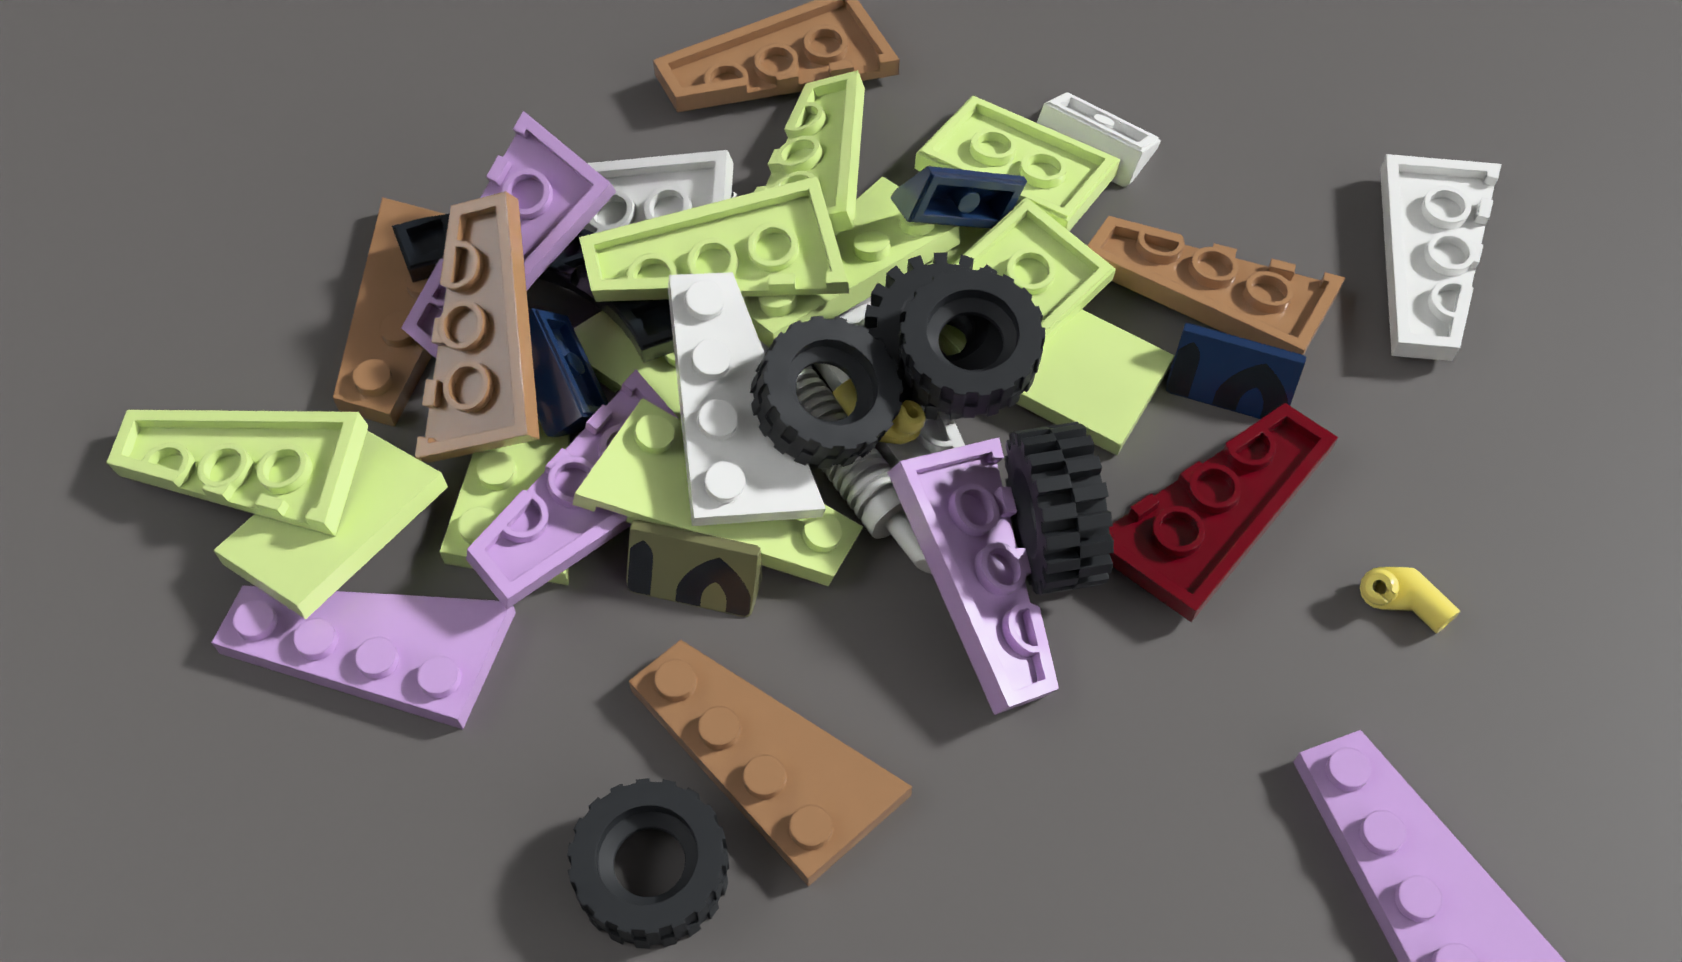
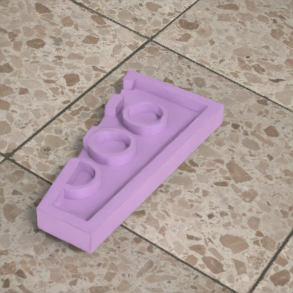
M523 111L513 128L516 135L504 157L497 156L486 176L489 183L480 198L506 191L518 199L526 290H528L616 191L607 179ZM443 259L438 261L401 327L435 358L438 345L431 342L434 319L440 318L443 313L446 287L440 284Z
M637 370L623 382L620 392L606 406L602 405L586 422L585 429L566 449L561 448L546 464L544 473L527 491L522 490L467 548L466 560L506 609L631 526V523L626 522L627 516L600 507H596L595 512L572 504L575 492L642 398L678 418Z

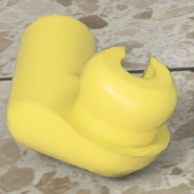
M851 379L842 383L832 393L847 416L853 412L857 401L856 389ZM905 400L901 405L899 414L892 421L894 424L879 442L902 445L915 440L926 421L923 408L914 401Z
M1373 568L1361 580L1360 592L1367 604L1382 610L1413 611L1436 634L1443 630L1460 613V610L1414 568Z

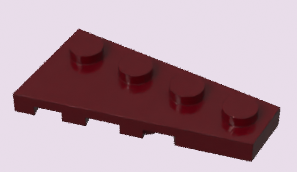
M1284 403L1226 442L1223 450L1204 463L1198 461L1180 473L1178 480L1155 496L1150 493L1131 506L1128 514L1113 523V526L1109 527L1110 535L1114 540V553H1109L1113 567L1192 623L1332 451L1338 437L1287 403Z

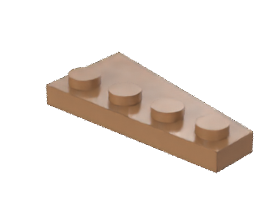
M1112 216L1107 217L1087 245L1116 269L1113 282L1226 334L1301 355L1305 354L1345 280V277L1326 272L1321 280L1295 274L1296 264L1271 258L1269 266L1235 258L1237 249L1215 243L1213 247L1201 249L1185 245L1181 234Z

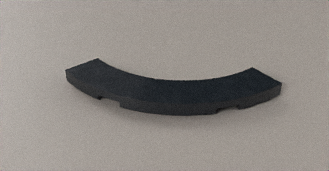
M450 213L424 217L392 226L413 283L429 279L438 261L443 259ZM582 229L538 278L569 289L604 311L624 331L635 346L643 363L674 352L669 299L596 302L590 288L579 237L594 234L593 232Z

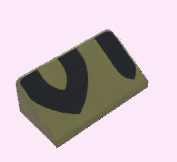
M642 520L632 521L626 575L627 588L630 592L741 617H749L752 614L763 578L761 548L758 545Z

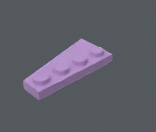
M999 438L903 460L887 472L994 715L1043 698L1059 689L1040 607L1030 603L1025 579L1031 573L1026 548H1017L1010 517L1017 510L1011 487L1002 486L997 463L1004 456Z
M242 585L211 643L219 654L463 729L516 612L514 606L506 609L500 601L336 591L307 619H304L258 587Z
M1361 730L1298 754L1293 763L1398 962H1566Z

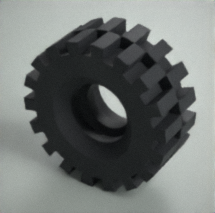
M948 252L934 253L933 264L924 265L921 255L908 259L907 273L905 274L896 265L886 273L885 286L880 283L876 284L871 292V305L866 306L864 327L869 330L868 333L876 340L880 339L887 346V353L891 359L895 358L899 367L897 374L903 384V392L899 397V402L903 404L905 400H911L925 407V419L937 420L938 407L931 403L925 404L918 398V392L913 387L910 388L904 379L905 371L903 367L900 368L898 358L903 311L907 302L913 300L914 291L922 283L926 285L932 281V276L944 272V274L954 272L955 268L967 267L968 270H972L974 258L962 254L959 265L947 263ZM987 264L985 265L984 268L992 269V273L997 274L996 270H994ZM975 315L960 316L947 323L959 329L966 337V345L961 352L944 356L951 364L966 370H979L990 366L999 358L1003 350V340L999 330L993 323ZM950 413V420L962 418L960 414Z
M1079 422L1010 432L1009 440L1006 441L1008 456H1005V469L1008 473V478L1005 479L1006 487H1011L1017 510L1010 517L1013 518L1014 537L1019 548H1026L1031 573L1026 576L1029 585H1032L1033 592L1039 595L1104 585L1109 580L1108 573L1112 572L1113 562L1109 553H1114V540L1109 531V527H1112L1113 523L1111 511L1107 510L1106 498L1109 497L1106 482L1102 483L1100 474L1102 465L1099 455L1094 456L1095 444L1091 435L1086 436V427L1083 424H1079Z

